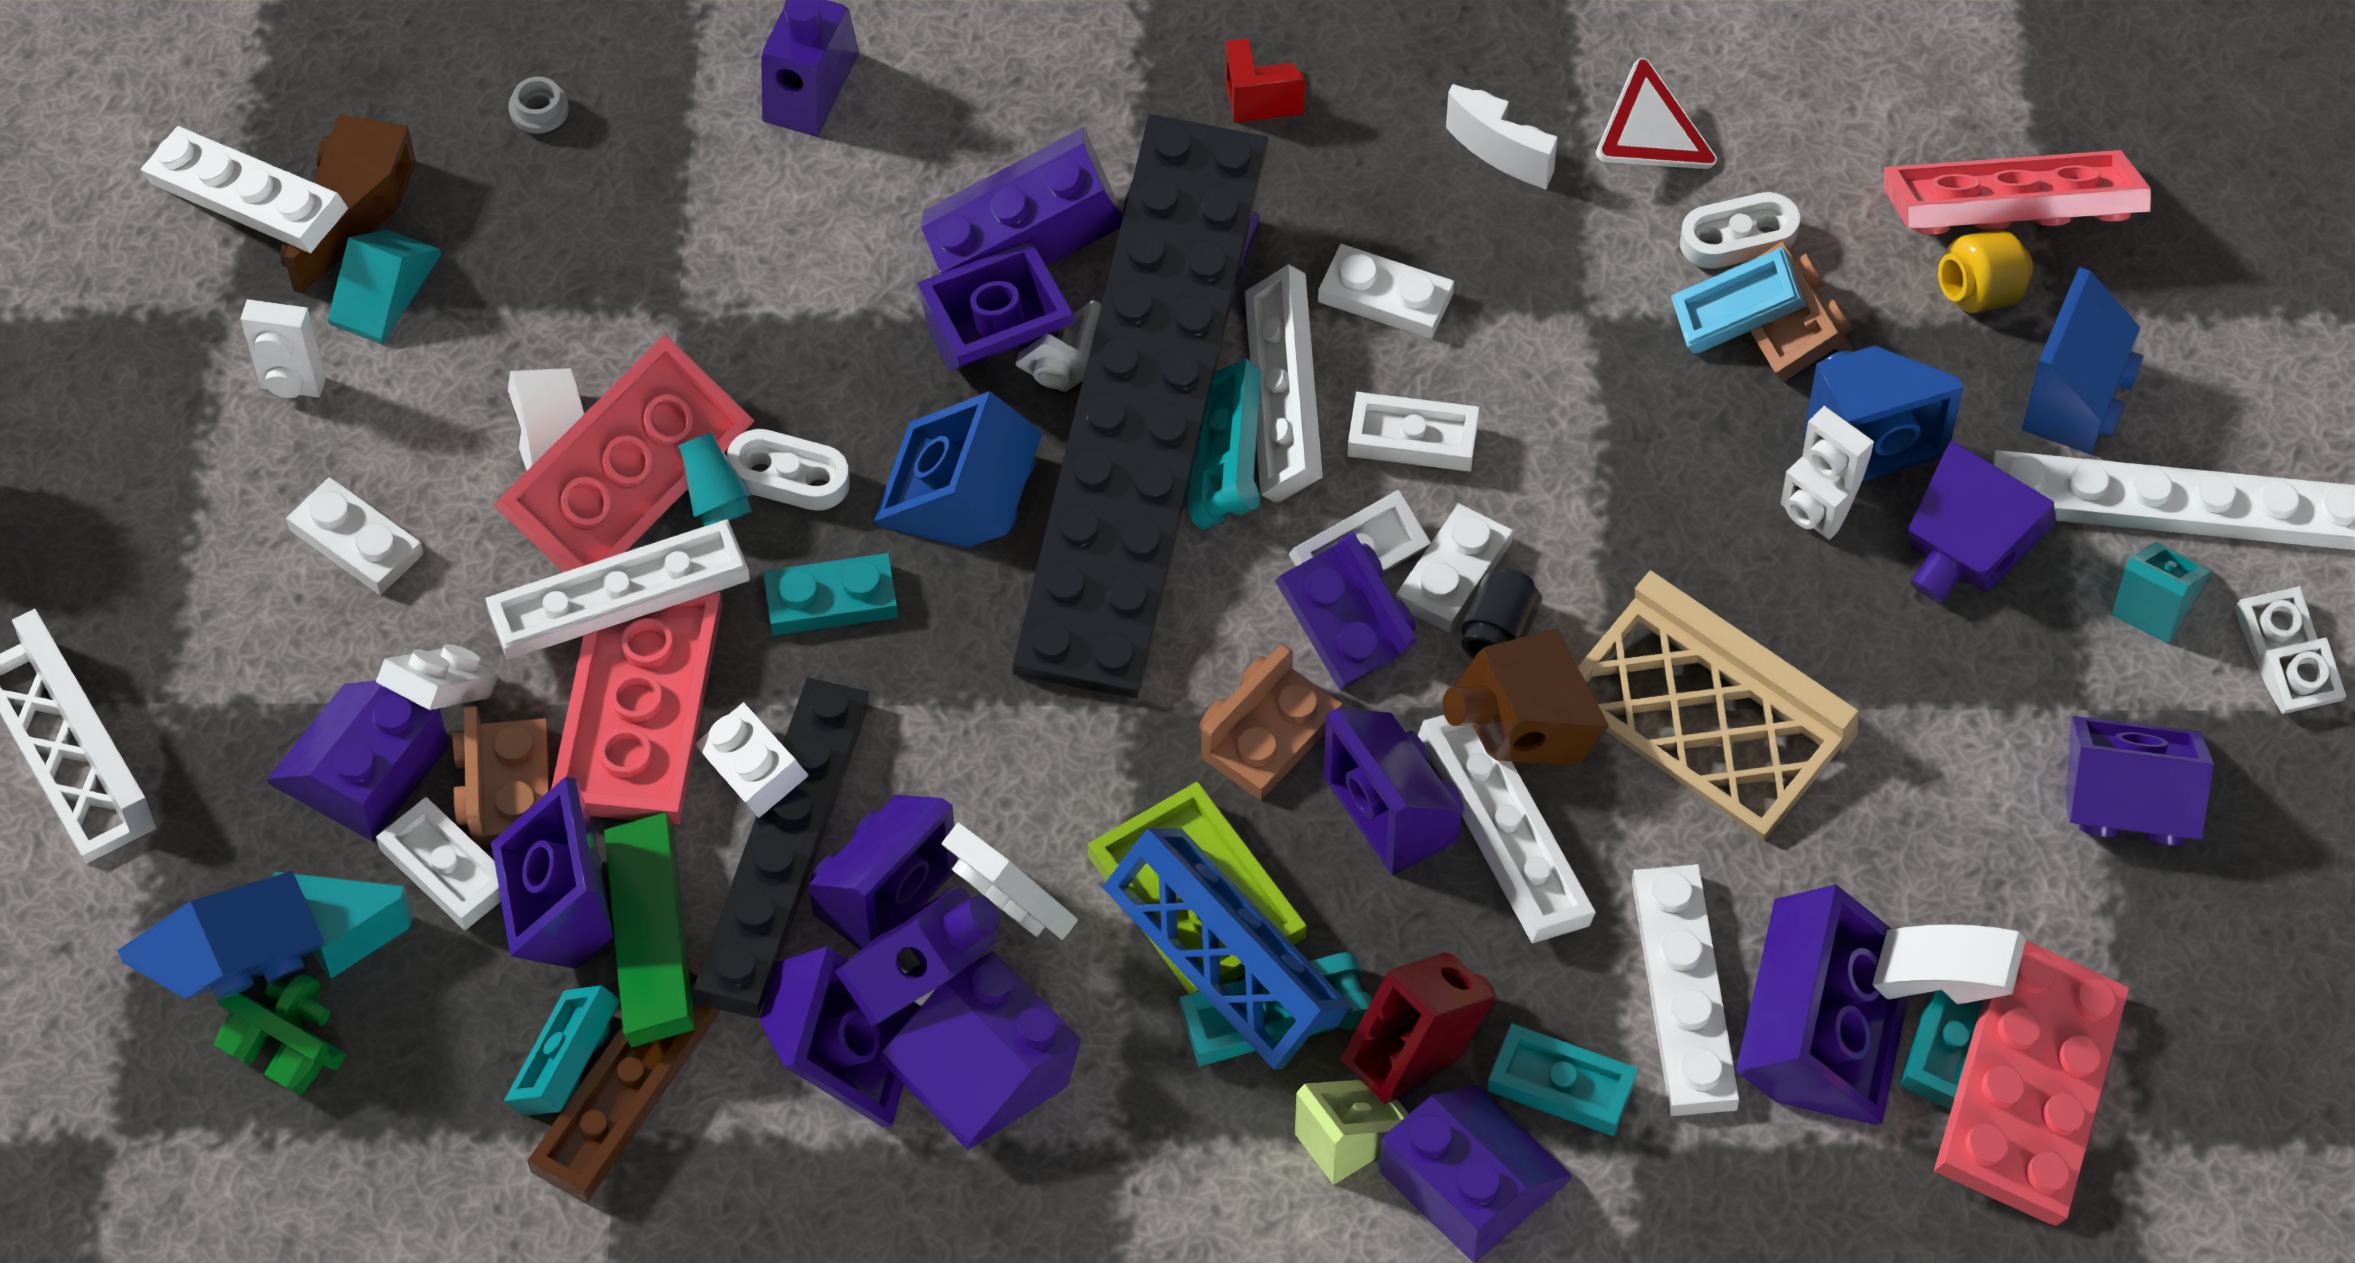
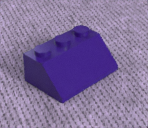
M1082 128L923 211L921 229L941 274L1030 240L1033 242L1045 265L1048 266L1120 229L1123 214L1085 129Z
M1837 884L1774 899L1736 1072L1777 1103L1877 1125L1882 1124L1909 996L1887 1000L1872 985L1887 930L1892 929Z

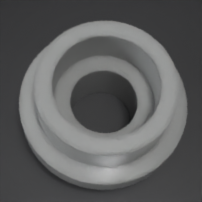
M539 76L530 77L520 82L514 89L508 106L512 122L519 129L535 134L546 133L558 128L566 120L569 112V104L565 92L553 80ZM539 106H543V107H544V108H542V109H534L535 107H539Z

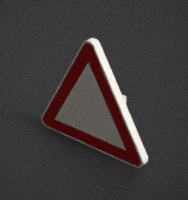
M1643 57L1639 58L1632 66L1596 150L1597 158L1602 162L1696 169H1709L1713 167L1717 162L1715 153L1650 61Z

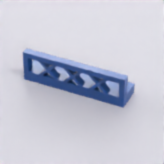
M1147 828L1102 886L1273 1070L1284 1069L1315 1029L1338 1028L1353 1010L1349 1002L1182 828ZM1146 863L1159 875L1160 904L1146 905L1129 887V884ZM1176 894L1184 903H1176ZM1177 910H1192L1201 919L1203 949L1188 950L1178 939ZM1160 911L1161 920L1153 912ZM1219 940H1220L1227 948H1219ZM1235 955L1245 966L1246 995H1231L1221 985L1220 956ZM1203 956L1204 966L1199 962V960L1196 957ZM1262 985L1271 994H1262ZM1264 1001H1278L1296 1020L1278 1044L1264 1030ZM1240 1002H1247V1011L1239 1004Z

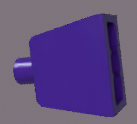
M786 0L784 9L763 48L761 56L763 122L815 137L819 136L859 55L850 11L843 4L828 0ZM798 75L803 81V87L801 88L796 87Z
M1952 440L1942 456L1909 528L1912 547L1927 557L1910 581V584L1919 593L1938 604H1942L1959 578L1964 579L1984 592H1988L2056 523L2054 501Z
M956 886L897 920L835 970V973L873 1027L953 978L996 942L995 931L1000 926L998 910L987 897L976 895L971 898L966 889ZM909 947L920 965L905 973L899 965L898 956L901 951Z

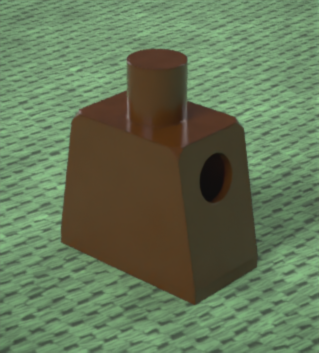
M1558 629L1547 630L1485 647L1475 656L1457 682L1456 687L1449 688L1443 697V713L1447 722L1452 726L1472 725L1487 755L1497 761L1569 766L1580 765L1609 726Z

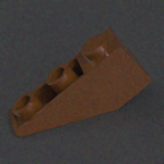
M339 114L331 136H324L322 138L317 154L318 170L313 183L337 192L347 205L348 210L312 253L282 242L281 264L288 269L294 292L303 293L344 257L348 238L371 233L399 208L416 163L408 126Z

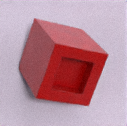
M1249 38L1225 41V79L1234 123L1304 114L1305 79L1303 72L1297 70L1295 64L1285 63L1254 67Z

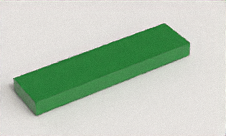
M664 812L604 830L623 1034L631 1048L695 1030L674 826L667 813Z

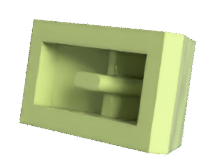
M1361 1080L1307 1083L1296 1093L1295 1135L1332 1184L1335 1185L1380 1157L1382 1137L1409 1114L1397 1099L1385 1105Z

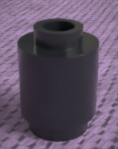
M1503 569L1501 571L1489 572L1484 576L1461 626L1464 636L1461 645L1471 658L1474 659L1478 652L1485 647L1528 635L1542 604V595L1528 575L1515 569Z

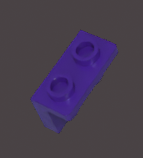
M1353 532L1342 537L1333 547L1283 573L1275 581L1340 690L1403 656L1417 643V638L1413 633L1416 630V625L1410 610L1401 599H1393L1381 579L1383 568L1378 556L1368 544H1361Z

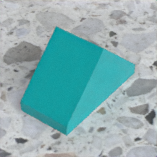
M388 229L348 238L328 316L329 325L383 345L440 258V249Z
M2155 542L2130 557L2123 573L2111 615L2168 644L2213 570Z
M274 872L273 876H277L284 873ZM294 874L325 943L311 953L330 978L338 975L410 928L413 916L404 886Z

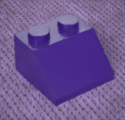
M1031 240L917 282L930 337L950 373L1021 346L1034 343L1046 334L1053 335L1059 333L1075 323L1072 310Z
M376 680L344 684L267 778L268 783L374 842L376 836L383 831L449 747L440 708L428 710L380 685Z
M1336 708L1326 714L1324 780L1392 876L1459 840L1460 818L1464 812L1461 797L1448 779L1439 780L1429 766L1426 748L1414 731L1409 730L1405 732L1390 712Z
M2072 716L2066 791V811L2069 822L2079 824V830L2084 833L2102 837L2117 836L2119 829L2145 832L2144 837L2147 840L2165 845H2181L2184 843V838L2202 840L2214 766L2202 732Z
M565 776L491 842L510 956L567 968H578L608 943L614 935L612 916L608 908L602 875V861L598 854L593 822L577 779Z
M895 795L880 811L876 809L870 811L858 824L853 839L837 855L830 854L826 856L813 871L809 883L813 915L861 950L897 920L923 906L955 873L952 868L958 862L957 856L941 844L954 828L953 805L943 798Z
M991 951L937 987L883 1050L880 1060L967 1150H970L1065 1089L1069 1084L1082 1039L994 951Z
M1478 1085L1430 1096L1385 1134L1381 1141L1379 1172L1473 1263H1476L1572 1178V1174Z

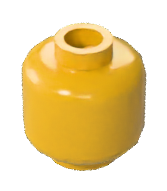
M2003 229L1955 238L1947 247L1938 266L1939 284L1944 295L1953 301L1959 309L1968 313H1978L2016 305L2025 296L2033 273V262L2027 249L2024 248L2023 244L2013 233Z

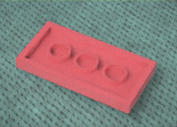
M2122 150L1884 167V191L1907 229H1914V231L1921 234H1942L1948 232L1950 226L1971 224L1983 230L2005 229L2013 221L2034 220L2036 223L2046 226H2058L2069 223L2071 217L2094 216L2103 221H2123L2129 219L2131 213L2150 212L2151 188Z
M664 334L493 506L562 572L625 553L688 490L683 458L678 448L679 445L713 432L718 445L725 452L732 441L744 433L755 420Z
M721 592L704 595L583 635L551 789L565 776L575 778L590 816L637 821L666 812L672 824H681L695 743L697 741L722 612Z
M2026 940L2013 994L1984 999L1982 1001L1934 1172L2048 1224L2057 1226L2066 1220L2129 987Z

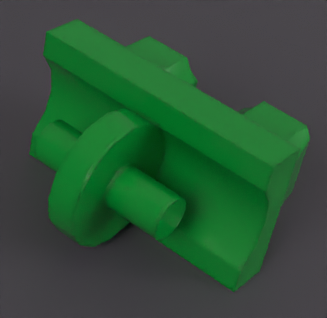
M308 974L299 975L289 985L281 981L267 985L265 996L277 1002L275 1012L240 993L218 1000L216 1003L229 1012L220 1027L213 1045L242 1062L252 1065L268 1036L276 1038L282 1042V1045L264 1075L300 1095L314 1081L323 1065L336 1071L347 1055L300 1027L306 1020L321 1027L330 1016V1010L317 1003L321 992V984L317 979Z

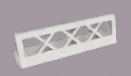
M33 609L12 619L21 644L0 653V676L29 661L37 675L28 695L2 690L0 686V715L83 861L87 864L157 828L144 794L36 609ZM44 689H46L52 700L41 698ZM12 706L22 708L19 717L15 713ZM35 711L60 715L64 721L55 742L29 737L27 734V729ZM71 735L79 747L68 745ZM39 753L49 755L46 765ZM62 757L89 763L91 770L83 789L59 785L54 781ZM99 782L106 794L95 792ZM66 800L77 802L73 812ZM90 805L116 810L123 822L91 840H88L81 828Z

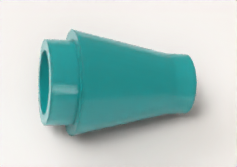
M713 432L678 446L683 458L694 518L700 516L703 525L707 526L726 519L731 521L752 512L747 497L752 494L718 445Z

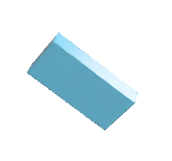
M1783 247L1671 295L1686 345L1693 354L1703 352L1807 307L1792 261Z

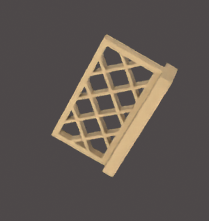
M1651 570L1635 587V599L1578 666L1586 683L1592 677L1620 673L1623 701L1598 704L1609 725L1605 730L1607 733L1763 841L1777 828L1838 751L1843 753L1858 736V710ZM1639 622L1660 636L1662 654L1625 658L1622 641ZM1669 643L1680 651L1670 652ZM1616 649L1617 660L1606 661ZM1699 663L1711 671L1714 689L1676 694L1672 666ZM1665 667L1669 695L1631 700L1627 672ZM1720 678L1732 686L1721 688ZM1751 698L1763 706L1765 724L1728 729L1724 701ZM1716 702L1720 730L1682 735L1678 707ZM1671 708L1675 736L1648 740L1635 731L1633 713ZM1772 713L1785 722L1773 723ZM1626 715L1627 725L1614 716ZM1802 733L1820 745L1808 761L1780 765L1776 737ZM1768 738L1772 766L1734 771L1730 743ZM1718 744L1723 745L1727 772L1700 776L1687 767L1685 749ZM1677 750L1678 760L1665 751ZM1795 777L1784 790L1783 778ZM1775 780L1777 800L1761 818L1739 803L1738 784ZM1729 786L1730 796L1717 787Z

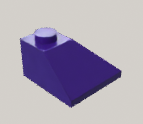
M827 946L776 962L759 1021L784 1067L879 1126H892L904 1084L880 1060L881 1054L921 1006L916 1002H912L872 1027L835 973V970L848 961L847 958Z

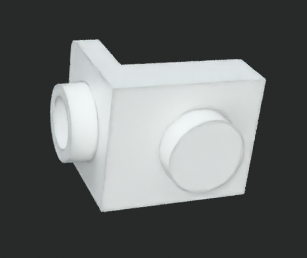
M1095 300L1091 301L1074 313L1075 323L1066 330L1059 332L1058 338L1046 334L1019 352L1016 366L1033 375L1035 380L1041 385L1067 392L1083 381L1102 304Z

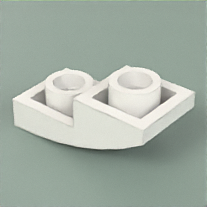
M1452 84L1448 92L1446 128L1467 149L1488 164L1524 182L1547 189L1554 173L1557 136L1544 133L1533 126L1518 125L1507 121L1509 101L1494 97L1482 90H1471Z
M571 368L510 371L508 392L521 427L519 451L526 471L584 415Z
M1825 406L1808 421L1802 457L1786 471L1781 505L1785 507L1788 515L1796 524L1805 529L1814 528L1830 540L1839 531L1856 497L1869 463L1874 441Z
M2300 586L2239 600L2234 606V610L2241 630L2264 683L2282 714L2335 703L2346 698L2327 637L2317 639Z
M1924 925L1887 930L1872 985L1887 1000L1943 990L1956 1004L2013 994L2026 938L2019 931L1975 925Z

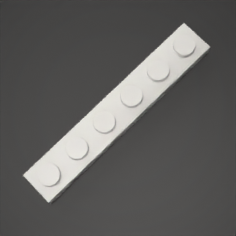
M1995 450L1992 465L2054 501L2057 521L2355 550V485Z

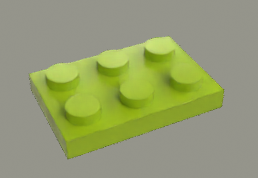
M1198 782L1184 788L1087 844L1089 859L1107 881L1147 828H1182L1293 945L1306 938L1307 925ZM1146 863L1129 884V887L1146 905L1160 904L1159 875ZM1176 894V903H1184ZM1177 910L1178 939L1188 950L1203 949L1201 919L1192 910ZM1160 911L1153 912L1161 920ZM1148 937L1188 993L1200 992ZM1219 940V948H1227V947ZM1235 955L1220 956L1221 985L1228 984L1245 974V966ZM1203 956L1196 957L1199 960V962L1204 966Z

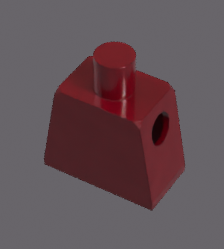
M1448 952L1391 969L1383 979L1340 1060L1386 1105L1454 1064L1463 1055L1486 1012L1494 1007L1496 999L1494 988L1488 979L1482 975L1473 974L1455 955ZM1403 1040L1406 1042L1404 1047L1402 1046Z

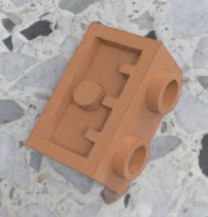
M1781 241L1760 256L1781 247L1786 250L1792 261L1807 307L1753 329L1750 332L1774 372L1785 382L1834 349L1838 352L1846 350L1855 351L1845 336L1854 330L1849 319L1835 299L1825 304L1817 291L1826 282L1815 264L1806 253L1797 259L1784 242Z
M1280 644L1267 659L1260 656L1251 663L1241 679L1240 687L1226 701L1218 699L1208 708L1199 726L1201 731V759L1262 801L1326 733V714L1336 708H1342L1343 703L1293 669V651L1284 644Z
M477 706L464 707V730L453 731L455 767L457 770L465 769V786L454 787L456 822L458 826L468 825L471 839L480 848L492 847L491 842L550 791L549 730L546 718L481 724Z

